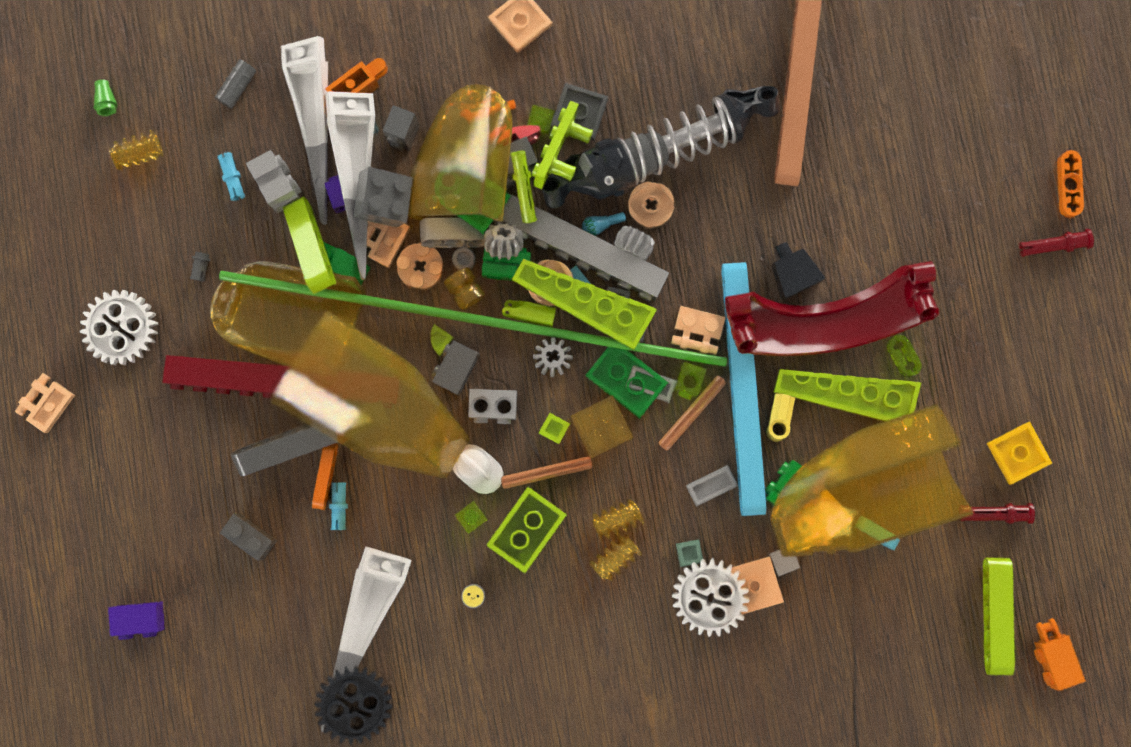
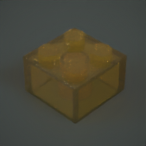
M613 395L570 416L590 459L633 439V435Z

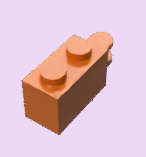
M376 58L366 66L361 61L326 87L325 90L327 92L372 93L379 88L377 81L387 74V65L382 58Z
M1053 618L1048 619V622L1044 624L1037 623L1036 628L1041 640L1034 642L1036 647L1034 653L1037 661L1042 663L1045 671L1043 672V678L1047 686L1060 691L1086 682L1069 635L1060 633ZM1052 632L1053 636L1048 637L1046 633Z

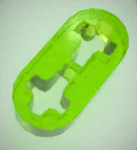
M896 335L889 339L887 349L899 372L906 377L917 375L922 368V364L908 338L903 335ZM895 340L897 342H903L904 346L901 347V350L903 351L904 355L901 353L899 349H894L893 346L896 344ZM904 357L907 358L909 363H915L913 372L910 369H905L907 362Z

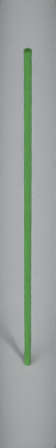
M220 271L219 280L724 367L727 363L726 357L639 342L635 349L632 350L610 337L331 289H324L313 294L307 285L227 271Z

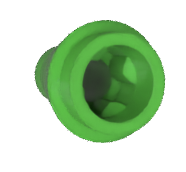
M98 80L94 83V109L101 116L113 115L118 105L109 87V82L107 80Z

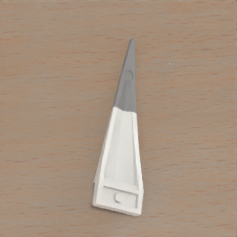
M316 36L281 46L282 68L306 147L320 221L326 225L327 190L324 183L327 182L326 119L328 116L325 97L327 91L325 88L328 87V62L325 61L324 38Z
M327 92L325 95L328 116L326 120L360 278L363 280L366 277L367 221L353 218L359 172L367 167H371L375 124L373 93Z
M365 547L359 568L356 569L333 678L336 677V669L343 674L345 666L348 667L349 672H353L355 665L358 667L383 618L405 582L411 563L410 559ZM349 684L344 687V691H346ZM335 694L336 697L342 699L343 696L341 694ZM339 704L332 705L330 711L335 714Z

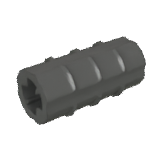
M239 59L215 95V99L232 109L236 102L239 101L249 82H251V79L257 72L256 69Z

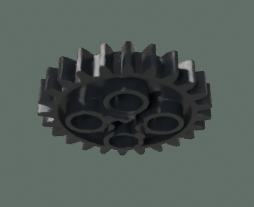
M355 665L353 672H349L348 667L345 666L343 674L336 669L335 678L327 676L329 684H320L324 692H316V697L321 699L314 702L315 707L321 708L315 711V716L321 717L318 720V726L326 724L323 733L332 731L331 739L333 740L338 735L341 744L345 738L349 739L350 745H352L355 738L362 744V737L364 736L370 741L371 732L379 735L378 726L386 727L383 718L391 717L390 713L386 710L392 709V704L386 701L390 700L392 696L389 693L384 694L389 687L388 685L381 686L384 681L383 677L375 680L376 671H372L368 675L367 667L358 672V667ZM350 683L357 686L353 693H346L343 690ZM335 694H341L346 700L336 697ZM368 696H373L377 700L374 705L367 706L363 703L364 699ZM347 701H349L350 703H354L355 701H357L358 707L361 710L371 713L372 715L370 717L366 716L357 707H352V709H349V703ZM334 704L343 706V710L338 714L332 713L330 708ZM354 717H361L363 719L359 726L350 724L351 719Z

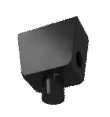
M787 242L775 247L780 260L774 262L771 268L782 301L821 283L825 279L822 272L804 249L793 253Z

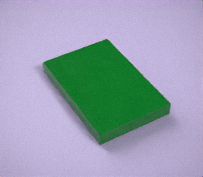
M608 347L585 375L638 419L643 416L669 383L628 350ZM633 365L643 368L652 375L649 376L636 371L634 377L628 380ZM632 381V384L643 389L641 391L629 388V384ZM647 389L655 393L651 395L645 393L644 390Z

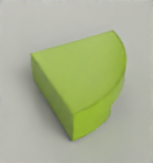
M434 324L431 330V344L435 352L442 356L446 345L450 344L454 337Z

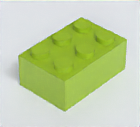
M528 487L486 546L526 573L567 514Z

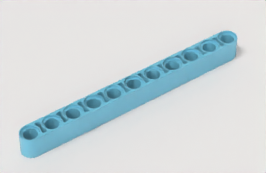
M746 262L722 264V284L741 516L765 515L766 498L754 354L738 352L731 334V326L725 307L726 296L749 292Z

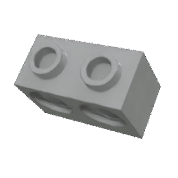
M470 389L468 417L474 419V423H488V419H496L497 424H511V420H516L517 391ZM480 400L486 401L488 404L487 410L483 413H478L475 410V405ZM503 401L511 404V410L506 414H502L498 410L499 404Z

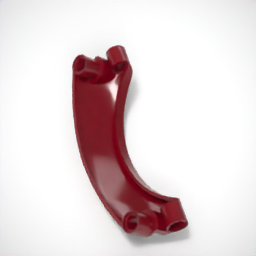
M932 261L901 266L880 282L857 294L824 304L802 306L781 304L770 301L755 292L725 297L727 318L738 352L768 356H801L845 350L901 333L926 321L935 319L940 313L933 298L934 289L930 283L936 279V269Z

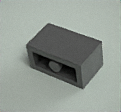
M394 105L392 106L383 128V133L391 148L398 151L403 149L410 151L420 127L415 113Z
M453 340L451 345H446L442 356L445 358L441 366L436 365L431 377L434 378L432 382L435 385L460 396L480 355L478 352Z
M240 513L233 514L220 532L221 535L257 561L264 560L278 541Z

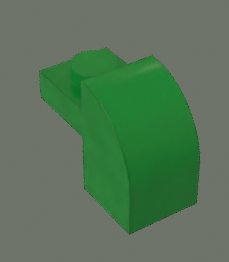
M323 242L333 273L360 288L364 279L360 278L356 257L340 248H335ZM366 264V276H367V274H368V272H369V270H370V268H371V267H369L367 264Z

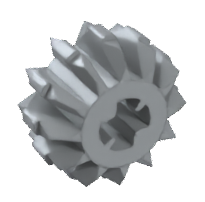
M498 222L496 226L490 225L484 234L485 251L489 252L491 257L498 256L499 260L502 257H506L508 260H510L511 256L517 257L519 251H522L523 248L522 230L517 229L516 225L510 226L508 222L506 224Z
M623 226L615 238L614 245L638 258L647 260L655 242L644 232L631 226Z
M555 337L551 338V345H548L546 339L542 340L545 348L543 349L537 345L536 350L541 354L533 355V359L541 360L535 364V367L540 368L544 365L541 372L543 375L547 373L548 369L551 370V377L555 376L554 370L556 369L560 375H563L564 372L561 366L566 369L570 368V364L564 360L570 361L573 359L572 355H564L571 350L570 346L562 349L565 343L564 340H560L559 344L555 345ZM554 352L558 353V354H557V358H559L558 361L553 360L552 363L548 361V360H549V357H547L548 353H549V354H553Z

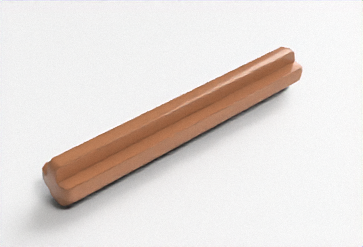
M716 376L659 441L658 444L667 451L672 447L726 385V381L720 376Z
M587 456L502 476V487L506 489L592 468L591 458Z

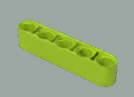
M302 197L284 206L283 211L306 284L310 291L316 294L336 284L314 212L308 200Z
M984 558L985 671L987 675H1013L1015 670L1012 561L1010 558Z

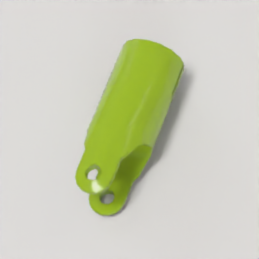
M507 300L504 304L505 307L502 310V314L505 317L521 322L553 327L556 307L515 300Z

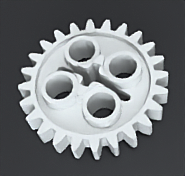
M113 290L112 297L104 292L103 300L95 297L97 304L95 306L88 304L91 309L90 313L83 312L88 318L87 320L80 321L81 324L86 325V329H82L80 333L87 335L82 342L90 343L87 351H95L93 357H101L102 362L107 363L110 359V364L116 365L119 360L121 365H126L128 359L130 362L135 363V355L143 358L141 351L146 350L150 352L147 344L155 343L150 337L151 335L158 334L157 331L152 330V327L158 325V322L151 320L156 316V313L148 312L152 306L148 303L144 304L145 299L142 297L137 299V294L133 292L128 296V292L122 290L121 294ZM121 306V314L115 317V308ZM106 314L113 322L120 324V327L132 334L135 340L132 341L126 334L119 332V329L105 320L103 316ZM139 320V328L133 331L131 328L132 323ZM106 324L107 331L105 334L100 335V327ZM124 338V347L122 349H118L117 342L120 339Z
M712 558L710 564L707 565L705 560L702 559L700 567L693 562L692 571L688 568L684 569L686 577L683 575L678 576V580L682 584L675 583L674 588L679 591L672 595L673 598L679 599V601L673 604V607H680L676 615L685 616L682 624L690 622V631L698 627L699 635H701L703 630H707L708 637L711 636L713 630L716 631L718 636L721 635V629L730 633V624L735 628L738 627L736 618L744 620V615L740 611H748V607L743 604L750 601L749 597L743 596V594L749 592V588H742L746 580L737 579L740 571L732 573L731 564L724 568L723 560L720 561L719 565H715L714 558ZM700 577L706 578L709 581V586L706 588L700 587L697 584V579ZM728 585L731 587L732 593L730 595H723L719 587ZM691 590H696L698 593L701 594H693L691 593ZM710 593H713L715 598L712 602H709L707 597ZM699 600L702 603V608L700 610L693 609L690 601ZM722 601H729L731 605H726ZM716 607L722 608L725 611V616L721 618L716 617L713 614V609Z

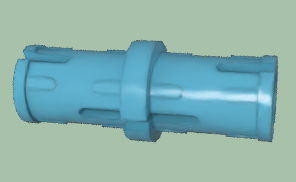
M223 153L225 157L220 154L218 160L223 171L222 179L227 184L231 201L239 200V196L243 199L245 194L239 179L241 175L236 170L232 153Z
M331 483L332 504H329V509H332L331 530H346V509H348V504H346V483Z

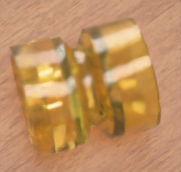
M469 267L457 271L443 282L450 294H455L454 301L461 311L475 305L486 296L480 284L474 283L476 278Z

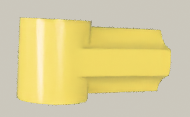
M775 394L769 425L766 429L767 437L770 440L779 442L789 435L790 421L795 402L794 397L785 394ZM773 425H780L783 428L784 433L782 436H777L773 433Z

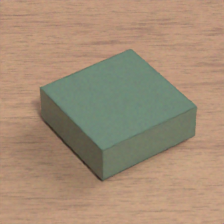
M699 539L676 543L680 567L692 565L693 562L696 564L701 563L703 557Z

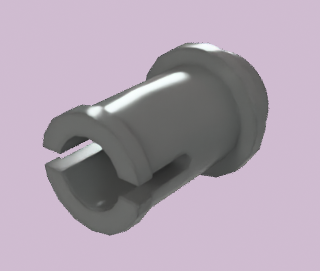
M195 252V256H192L194 262L190 279L205 282L207 265L211 259H209V254Z

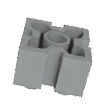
M269 150L246 163L265 200L277 214L283 211L284 206L300 199L298 194L301 193V190L292 176L287 175L290 173V170L280 155L275 156Z

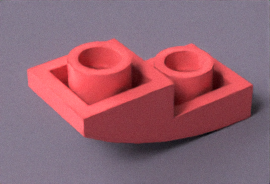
M518 126L495 133L491 137L496 149L514 142L515 139L519 140L526 136L530 145L539 140L538 137L541 136V130L539 126Z

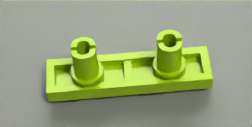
M570 101L567 109L562 108L558 118L560 124L558 127H553L549 137L552 141L550 145L545 144L542 150L541 158L543 160L541 164L536 163L533 169L532 176L535 177L533 186L541 190L549 174L553 173L569 181L574 176L575 166L557 160L566 137L570 136L588 144L593 134V130L574 123L579 104Z

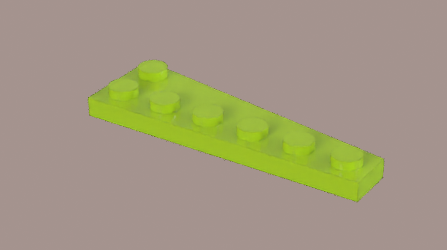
M523 259L512 278V281L632 350L637 346L657 310L654 307L622 297L614 292L579 281L571 276L555 272L552 269Z
M780 369L778 370L773 393L789 395L796 399L910 428L921 383Z

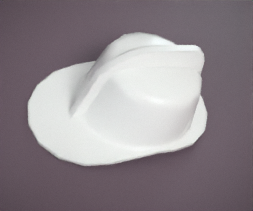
M469 444L462 446L455 452L452 459L453 471L471 489L478 493L488 494L500 487L501 477L503 476L502 467L485 450L477 445Z

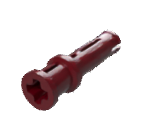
M1087 228L1083 232H1065L1060 237L1020 242L1019 250L1023 249V251H1020V255L1025 257L1027 255L1058 250L1073 252L1074 249L1084 247L1092 249L1094 246V236L1091 229Z
M1007 503L1004 507L960 506L959 519L960 521H1005L1008 524H1013L1014 522L1033 524L1035 509L1033 503H1027L1026 505Z

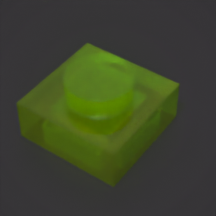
M532 105L527 126H539L542 133L549 134L555 110Z
M475 501L455 514L468 534L488 520Z

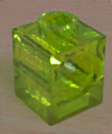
M684 362L674 391L679 392L678 396L691 400L692 397L696 398L707 369ZM684 377H693L695 379V386L687 388L683 383Z

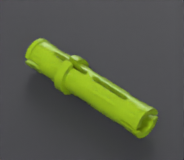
M515 151L510 153L514 168L512 176L513 180L516 181L522 223H532L537 221L530 185L531 171H528L526 152Z

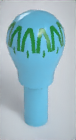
M624 212L608 217L589 216L583 221L582 230L597 236L609 228L610 225L626 221Z

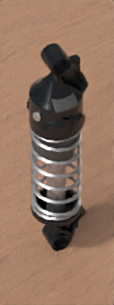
M761 86L745 91L726 89L724 93L712 99L714 115L706 117L703 108L698 104L696 105L698 122L690 124L686 114L680 111L683 128L673 131L670 121L664 118L663 123L667 135L661 136L660 133L654 131L651 125H648V132L645 134L639 133L636 135L632 131L631 137L625 140L621 138L613 140L607 138L597 142L594 148L580 154L570 155L564 163L576 167L572 180L569 181L553 173L549 174L542 188L545 203L550 208H558L565 203L570 191L587 194L600 201L612 195L616 197L628 193L630 188L637 185L639 181L644 182L646 176L652 173L660 175L665 165L676 169L679 164V154L685 160L692 162L695 158L696 149L702 154L708 155L712 148V142L720 148H725L728 142L733 144L740 142L753 114L773 117L779 113L778 90L773 86ZM722 132L724 135L723 144H720L713 135ZM705 138H707L708 148L706 151L703 150L697 143L698 141L703 140ZM691 145V157L685 155L682 148ZM672 152L675 153V164L669 161V154Z

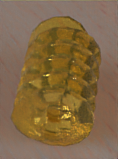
M149 130V138L142 132L140 133L139 141L132 135V143L123 138L122 146L117 141H113L114 148L109 149L112 161L118 170H122L123 166L131 167L132 162L135 165H139L141 159L146 163L150 160V157L154 160L158 159L159 154L163 157L160 141L152 130Z
M630 498L627 499V507L622 502L618 504L619 510L614 506H610V514L605 509H602L601 518L596 513L592 514L593 524L601 542L603 534L607 539H611L610 531H613L618 536L620 527L625 532H628V524L636 529L637 520L642 525H645L638 505Z
M619 535V545L611 542L612 551L604 548L605 557L597 554L596 557L599 563H595L592 560L589 561L591 567L605 583L606 578L614 581L612 572L618 575L621 574L619 566L628 568L627 559L633 563L635 562L634 553L642 556L640 549L628 536L624 538Z

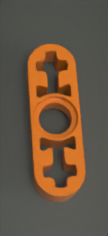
M1069 150L1063 153L1057 160L1060 213L1066 218H1073L1084 209L1083 175L1080 154ZM1067 158H1069L1070 161H1074V164L1070 167L1069 163H1065V160ZM1067 178L1075 181L1076 188L1074 190L1066 188L1065 180ZM1072 203L1073 206H1076V209L1071 211V208H1067V205Z
M338 443L323 447L312 500V508L326 509L338 453Z

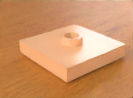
M508 0L488 16L491 23L517 53L552 26V21L534 0Z
M770 556L732 567V573L740 571L737 577L738 580H746L742 588H749V592L743 594V596L750 598L749 602L743 603L748 607V611H740L742 614L784 602Z

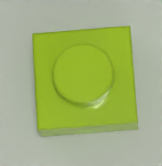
M549 413L539 434L560 444L570 423Z

